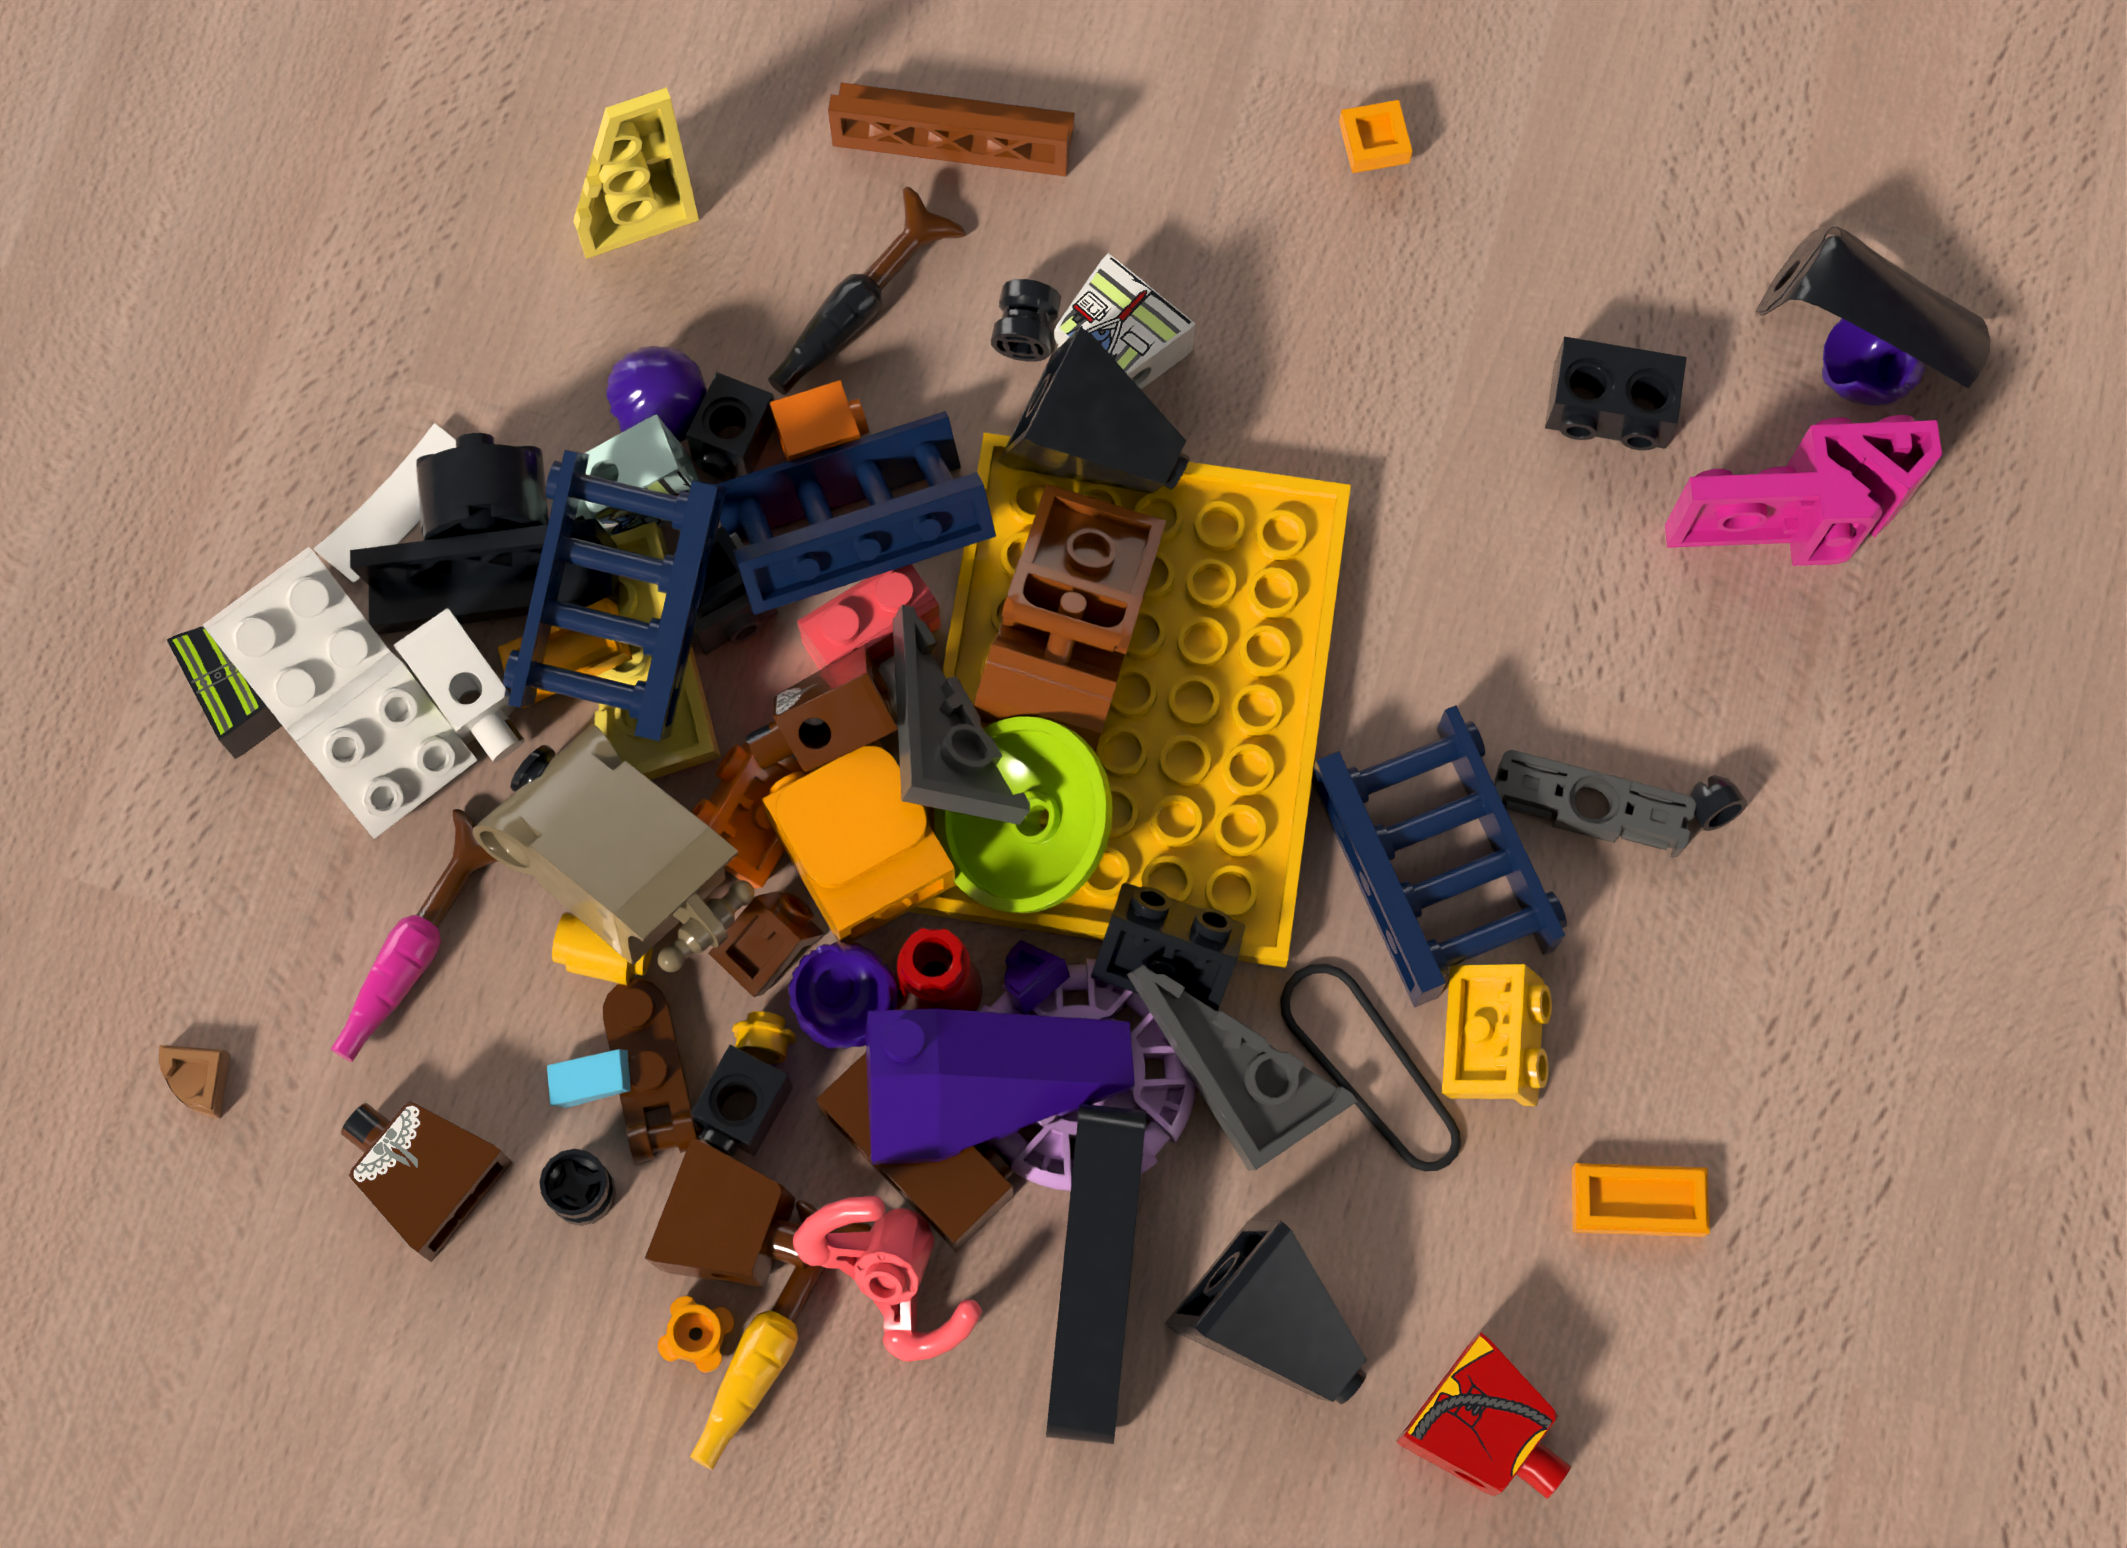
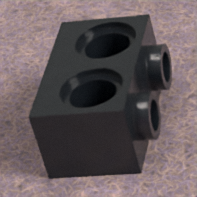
M1564 336L1554 362L1545 428L1558 430L1564 436L1575 440H1589L1599 437L1621 441L1624 446L1634 450H1652L1656 447L1666 449L1678 424L1687 357ZM1571 388H1587L1595 394L1596 399H1582ZM1632 398H1647L1655 404L1657 409H1642L1636 405Z

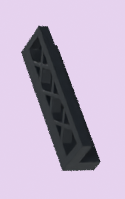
M596 518L575 521L571 538L618 549L617 544ZM548 524L350 550V568L369 586V624L377 634L416 630L447 608L459 624L528 616ZM565 563L557 601L587 607L607 597L616 604H619V575Z

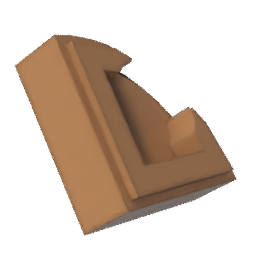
M160 1045V1070L174 1095L195 1112L220 1119L230 1054L220 1049Z

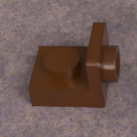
M776 891L755 896L726 931L728 934L727 939L719 947H713L708 954L753 997L765 994L803 947L816 944L824 933L811 921L814 918V914L801 899L791 893Z

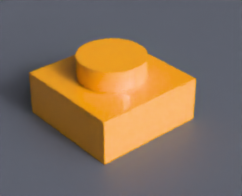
M1399 100L1341 110L1339 124L1352 174L1410 163L1413 151Z

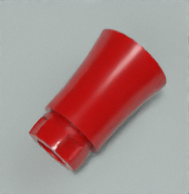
M921 928L910 935L898 955L897 971L894 976L899 989L897 1010L948 1009L977 1011L982 998V980L963 942L944 928L941 930ZM931 968H941L946 971L937 977L924 975Z

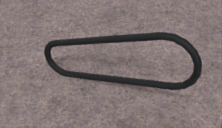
M1312 964L1296 971L1285 983L1280 997L1281 1015L1289 1030L1339 1087H1343L1353 1093L1357 1100L1355 1105L1409 1165L1425 1172L1439 1171L1449 1166L1458 1156L1461 1146L1460 1130L1355 979L1343 969L1329 964ZM1326 973L1338 977L1349 987L1447 1126L1451 1134V1145L1443 1158L1434 1162H1425L1412 1155L1298 1026L1291 1014L1290 998L1294 987L1303 978L1312 974Z

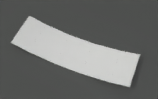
M434 423L418 445L375 493L313 550L353 583L356 582L360 577L350 568V550L398 544L420 521L416 460L424 455L455 448L456 440Z

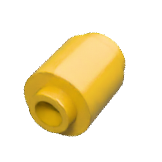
M564 912L559 920L554 936L552 961L566 965V970L569 973L628 985L629 980L634 979L635 974L643 976L646 974L650 965L653 947L632 965L573 913Z

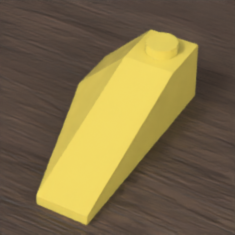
M667 87L605 108L573 220L586 259L699 221L673 105Z

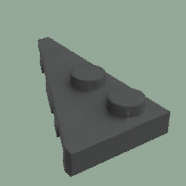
M901 605L892 621L902 801L1020 825L1030 811L1029 800L1024 792L1013 795L996 766L1002 758V754L994 740L982 729L981 718L957 676L946 679L931 653L937 642L927 624L919 619L914 607Z
M1140 965L1127 974L1248 1171L1257 1170L1357 1102L1353 1093L1343 1087H1335L1305 1068L1304 1062L1288 1052H1280L1267 1043L1266 1038L1221 1010L1215 1011L1183 991L1185 987L1168 976L1156 974L1144 965Z

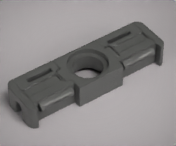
M1508 750L1503 754L1494 780V785L1505 805V809L1547 820L1553 817L1552 827L1613 843L1621 835V839L1663 850L1672 848L1670 856L1672 858L1679 856L1688 844L1690 836L1688 826L1694 817L1696 808L1695 800L1689 795L1515 750ZM1584 789H1596L1602 792L1609 803L1608 814L1600 819H1589L1583 816L1575 805V795Z

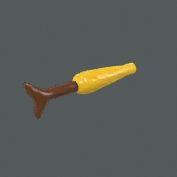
M798 1200L795 1206L802 1223L807 1217L818 1211L812 1204L806 1201ZM851 1223L836 1228L830 1233L870 1232L872 1227L864 1223ZM809 1265L806 1269L796 1266L772 1310L757 1314L748 1325L718 1389L705 1429L690 1455L692 1460L713 1470L727 1444L766 1395L793 1354L799 1339L794 1323L825 1267Z

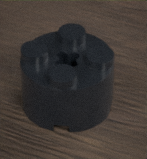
M469 433L461 435L456 439L455 448L424 455L416 460L423 540L547 525L549 522L542 450L538 447H516L495 444L494 437L490 434Z

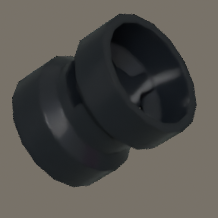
M1014 279L1007 281L1002 286L999 300V308L1003 311V315L994 324L991 337V346L995 351L1011 359L1025 362H1037L1049 357L1053 342V333L1049 327L1050 323L1058 318L1061 295L1058 291L1047 284L1035 280Z
M579 1149L561 1151L550 1158L542 1169L539 1182L541 1195L547 1205L569 1224L579 1226L594 1224L605 1217L612 1208L616 1195L614 1179L605 1166L602 1165L601 1161L588 1151Z

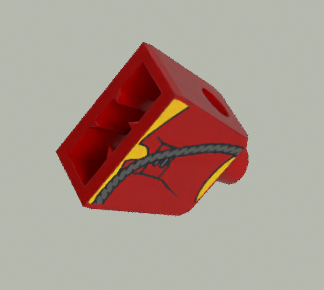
M1479 1333L1470 1341L1396 1440L1405 1449L1491 1496L1502 1493L1515 1475H1517L1548 1499L1571 1469L1568 1463L1540 1442L1556 1421L1558 1414L1483 1333Z

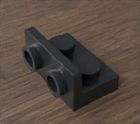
M1123 883L1091 978L1139 994L1127 974L1140 965H1144L1156 974L1168 976L1185 987L1183 991L1213 1010L1218 1011L1239 956L1246 926L1240 921L1231 919L1220 910L1190 905L1170 898L1161 890L1153 887H1138L1129 883Z

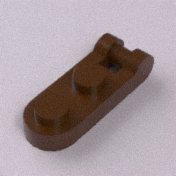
M630 979L628 985L617 984L607 994L603 1004V1021L610 1051L618 1049L628 1051L631 1091L619 1095L630 1151L634 1163L638 1164L654 1160L655 1152L675 1147L679 1148L680 1153L686 1152L691 1138L699 1140L696 1123L690 1114L693 1110L671 1010L663 992L653 983L643 979ZM670 1107L672 1122L649 1127L646 1112Z

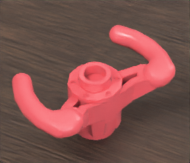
M848 1197L827 1204L807 1217L793 1236V1246L803 1262L810 1266H823L842 1270L855 1280L862 1293L874 1301L884 1316L883 1342L885 1348L890 1354L902 1361L912 1362L931 1359L952 1350L971 1334L981 1317L982 1309L980 1305L971 1299L964 1300L958 1305L952 1317L939 1328L931 1332L916 1331L918 1289L934 1246V1237L928 1222L915 1211L897 1208L885 1213V1205L880 1197ZM875 1221L870 1232L830 1233L836 1228L851 1223Z

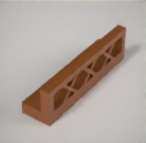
M843 82L840 84L839 94H831L828 106L832 145L835 147L1064 177L1067 175L1075 125V113Z

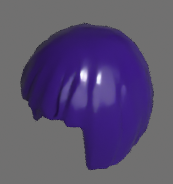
M1842 318L1830 331L1824 344L1822 377L1825 383L1836 393L1851 402L1872 406L1891 404L1915 389V386L1920 384L1922 375L1926 370V364Z
M648 346L626 353L623 359L614 364L612 373L608 377L606 396L611 406L610 413L618 419L621 433L657 414L679 443L687 439L686 433L708 388L704 382L700 367L686 354L675 348Z
M838 941L831 945L823 944L818 946L816 950H811L808 955H804L799 961V966L794 969L792 973L793 979L788 986L791 997L790 1007L797 1015L800 1028L812 1040L830 1049L865 1046L868 1011L897 1010L899 989L893 971L882 961L878 954L868 947H863L858 942Z

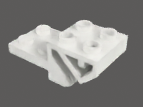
M309 547L202 625L373 839L377 838L477 761L409 670L387 648L315 552Z

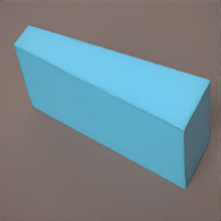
M618 1049L547 1065L550 1106L569 1108L631 1091L627 1050Z

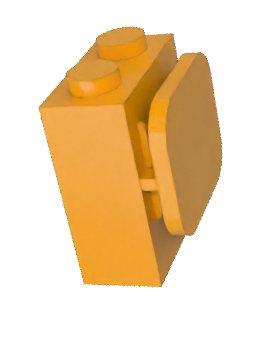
M879 739L829 762L806 776L804 772L798 771L783 777L770 788L771 794L762 799L767 820L837 941L853 942L955 886V868L928 824L923 806L902 801L900 767L893 756L884 749Z

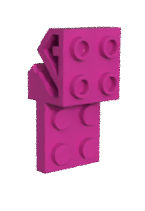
M1909 415L1890 416L1874 423H1852V420L1844 417L1829 418L1809 427L1787 466L1772 467L1758 474L1733 475L1732 471L1727 469H1711L1703 471L1695 477H1690L1665 523L1667 548L1790 543L1792 566L1832 565L1847 562L1852 558L1869 533L1876 537L1885 526L1890 524L1907 505L1941 458L1942 450L1937 420L1915 421L1914 417Z

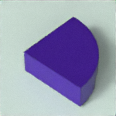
M1023 940L1015 944L1006 956L1005 989L1008 992L1007 995L1011 1004L1023 1015H1027L1070 978L1065 959Z

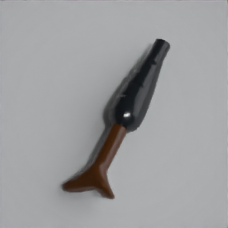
M905 187L903 189L905 208L903 232L864 274H850L836 285L804 328V331L799 336L786 359L768 378L771 386L779 393L786 395L803 376L835 353L875 316L882 306V289L914 256L918 249L941 239L965 237L966 234L963 227L948 218L927 212L919 194L912 188Z

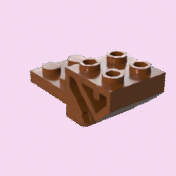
M1046 483L1021 559L1018 561L1001 615L1003 616L1002 624L998 635H996L991 645L973 706L978 712L981 722L993 724L1003 719L1023 716L1043 718L1073 730L1096 752L1166 520Z

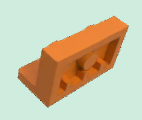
M744 742L742 746L735 744L723 757L716 770V777L721 779L710 800L703 798L691 813L738 850V854L724 866V870L740 880L749 882L754 889L763 888L785 850L766 818L762 799L771 794L770 788L777 781L794 772L804 771L798 761L791 756L763 770L753 756L748 743ZM813 771L804 772V774H805V776H806L807 774H809V773H811V772H813Z

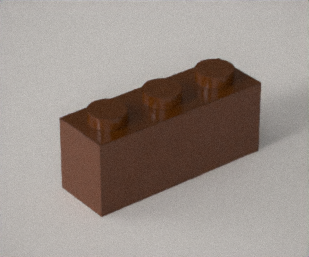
M865 1052L816 1098V1102L820 1112L871 1164ZM986 1144L979 1151L974 1146L961 1150L960 1154L940 1162L872 1165L912 1208L925 1218L928 1224L955 1252L1013 1198V1186L1007 1181L1013 1172L1006 1162Z

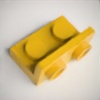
M1453 965L1450 967L1442 1093L1450 1099H1514L1523 1106L1538 1105L1539 1088H1544L1548 1079L1547 1054L1541 1048L1542 1024H1547L1550 1020L1552 1000L1549 987L1527 965Z

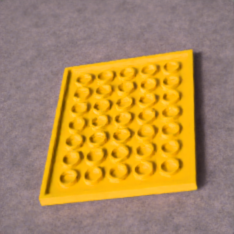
M983 433L977 473L984 484L996 537L965 546L963 549L942 670L946 679L957 676L973 705L991 645L996 635H998L1002 624L1003 616L1001 615L1018 561L1021 559L1046 483L1166 520L1095 752L1105 769L1110 785L1113 806L1109 840L1096 870L1088 881L1071 897L1054 907L1039 912L1011 913L988 908L970 898L956 883L955 886L908 912L1103 941L1123 883H1129L1138 887L1156 888L1170 898L1199 908H1213L1224 912L1231 919L1240 921L1246 926L1237 961L1286 968L1351 485L1188 462L1182 477L1172 490L1162 486L1154 493H1147L1008 468L999 463L998 460L1010 436ZM980 721L982 729L991 725ZM923 806L926 820L935 834V808ZM1047 809L1039 817V825L1042 830L1046 827L1049 819Z

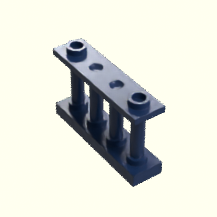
M946 411L715 484L727 487L720 516L721 526L725 528L729 536L736 532L740 539L747 537L750 544L733 550L754 615L996 537L984 484L978 473L975 472L953 479L950 471L960 469L961 464ZM926 479L928 488L893 498L891 490ZM863 499L868 501L869 507L835 518L831 512L832 509ZM807 518L810 526L776 537L773 536L771 531L773 528Z
M564 450L562 462L556 460L553 462L547 479L546 498L552 499L553 504L520 651L512 650L504 672L503 685L505 688L511 689L508 705L522 708L534 704L537 689L628 710L630 718L638 719L635 736L662 741L671 736L727 487L692 480L690 492L680 491L678 496L587 475L586 469L590 454ZM584 500L671 521L673 529L681 530L675 556L666 554L663 560L571 538L579 501ZM565 563L658 585V592L666 593L661 619L652 617L650 623L557 601ZM551 626L642 647L643 654L652 657L647 681L638 680L636 685H631L543 664Z
M1457 705L1447 708L1443 712L1437 727L1440 740L1361 771H1358L1355 766L1347 769L1340 751L1316 760L1312 775L1314 789L1414 1008L1439 997L1446 985L1443 977L1449 974V967L1530 934L1534 935L1542 954L1546 955L1556 950L1565 936L1562 928L1567 926L1565 912L1559 899L1552 891L1545 893L1481 758L1485 756V746L1480 732L1472 721L1464 722ZM1448 763H1453L1467 796L1386 828L1381 823L1373 825L1364 806V803L1369 802L1370 794ZM1479 818L1494 853L1414 885H1411L1408 881L1399 882L1390 860L1395 859L1396 851ZM1506 876L1519 903L1520 911L1441 943H1437L1435 939L1426 941L1416 919L1422 916L1421 909Z

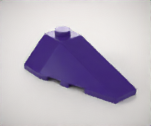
M948 1009L868 1011L865 1040L871 1165L940 1162L960 1154L961 1150L995 1137H997V1140L1017 1133L1019 1128L1054 1115L1063 1116L1079 1110L1080 1104L1092 1105L1132 1090L1135 1086L1130 1022Z

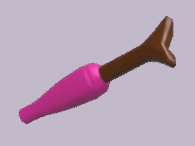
M453 810L455 844L450 863L418 913L401 918L389 932L359 991L345 1027L331 1047L335 1054L349 1062L355 1060L368 1038L396 1009L434 960L441 945L438 927L471 875L484 866L499 862L478 844L473 835V828L476 824L463 810Z

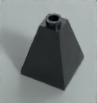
M1079 327L1051 355L998 462L1008 468L1154 493L1162 486L1172 490L1177 485L1187 467L1189 456L1181 453L1186 443L1184 437L1090 332Z
M1281 1220L1247 1221L1164 1323L1175 1333L1320 1400L1330 1402L1336 1400L1339 1404H1344L1358 1391L1367 1375L1361 1369L1367 1360L1293 1231Z

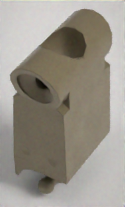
M594 724L586 728L553 757L541 776L512 793L473 828V835L476 841L488 854L512 870L525 875L535 876L540 886L632 965L681 922L684 925L678 929V939L671 946L663 948L658 955V964L662 970L676 972L682 967L684 960L692 953L701 954L709 946L719 947L728 937L726 930L735 922V912L742 906L751 903L755 894L754 888L749 882L738 880L732 883L729 892L721 899L711 898L706 904L703 902L726 879L724 866L738 854V850L627 761L622 763L607 737Z

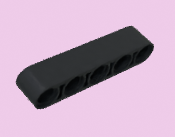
M1088 1104L1079 1105L1047 1419V1438L1114 1444L1147 1110Z

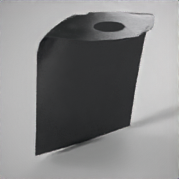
M1825 226L1811 232L1798 245L1771 282L1756 310L1761 316H1764L1789 300H1800L1810 303L1869 332L1968 389L1982 371L1990 353V336L1988 327L1982 317L1930 288L1868 247L1856 236L1835 226ZM1827 234L1834 235V236H1829L1828 238L1825 239V237L1827 236ZM1800 262L1799 266L1792 274V276L1788 279V281L1779 290L1776 291L1778 285L1786 276V274L1797 263Z

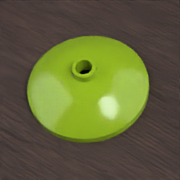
M1039 717L1007 718L983 728V730L994 740L1002 754V758L996 766L1013 795L1024 792L1030 803V811L1020 825L935 808L934 828L937 839L955 868L954 882L964 893L976 902L998 911L1033 913L1054 907L1071 897L1088 881L1103 857L1110 836L1113 808L1109 781L1100 759L1090 745L1076 732L1062 724ZM1047 809L1049 819L1046 827L1042 830L1039 825V817Z

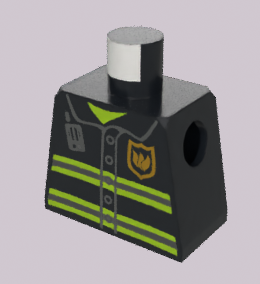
M203 626L167 639L218 740L234 759L244 755L282 727L274 714Z

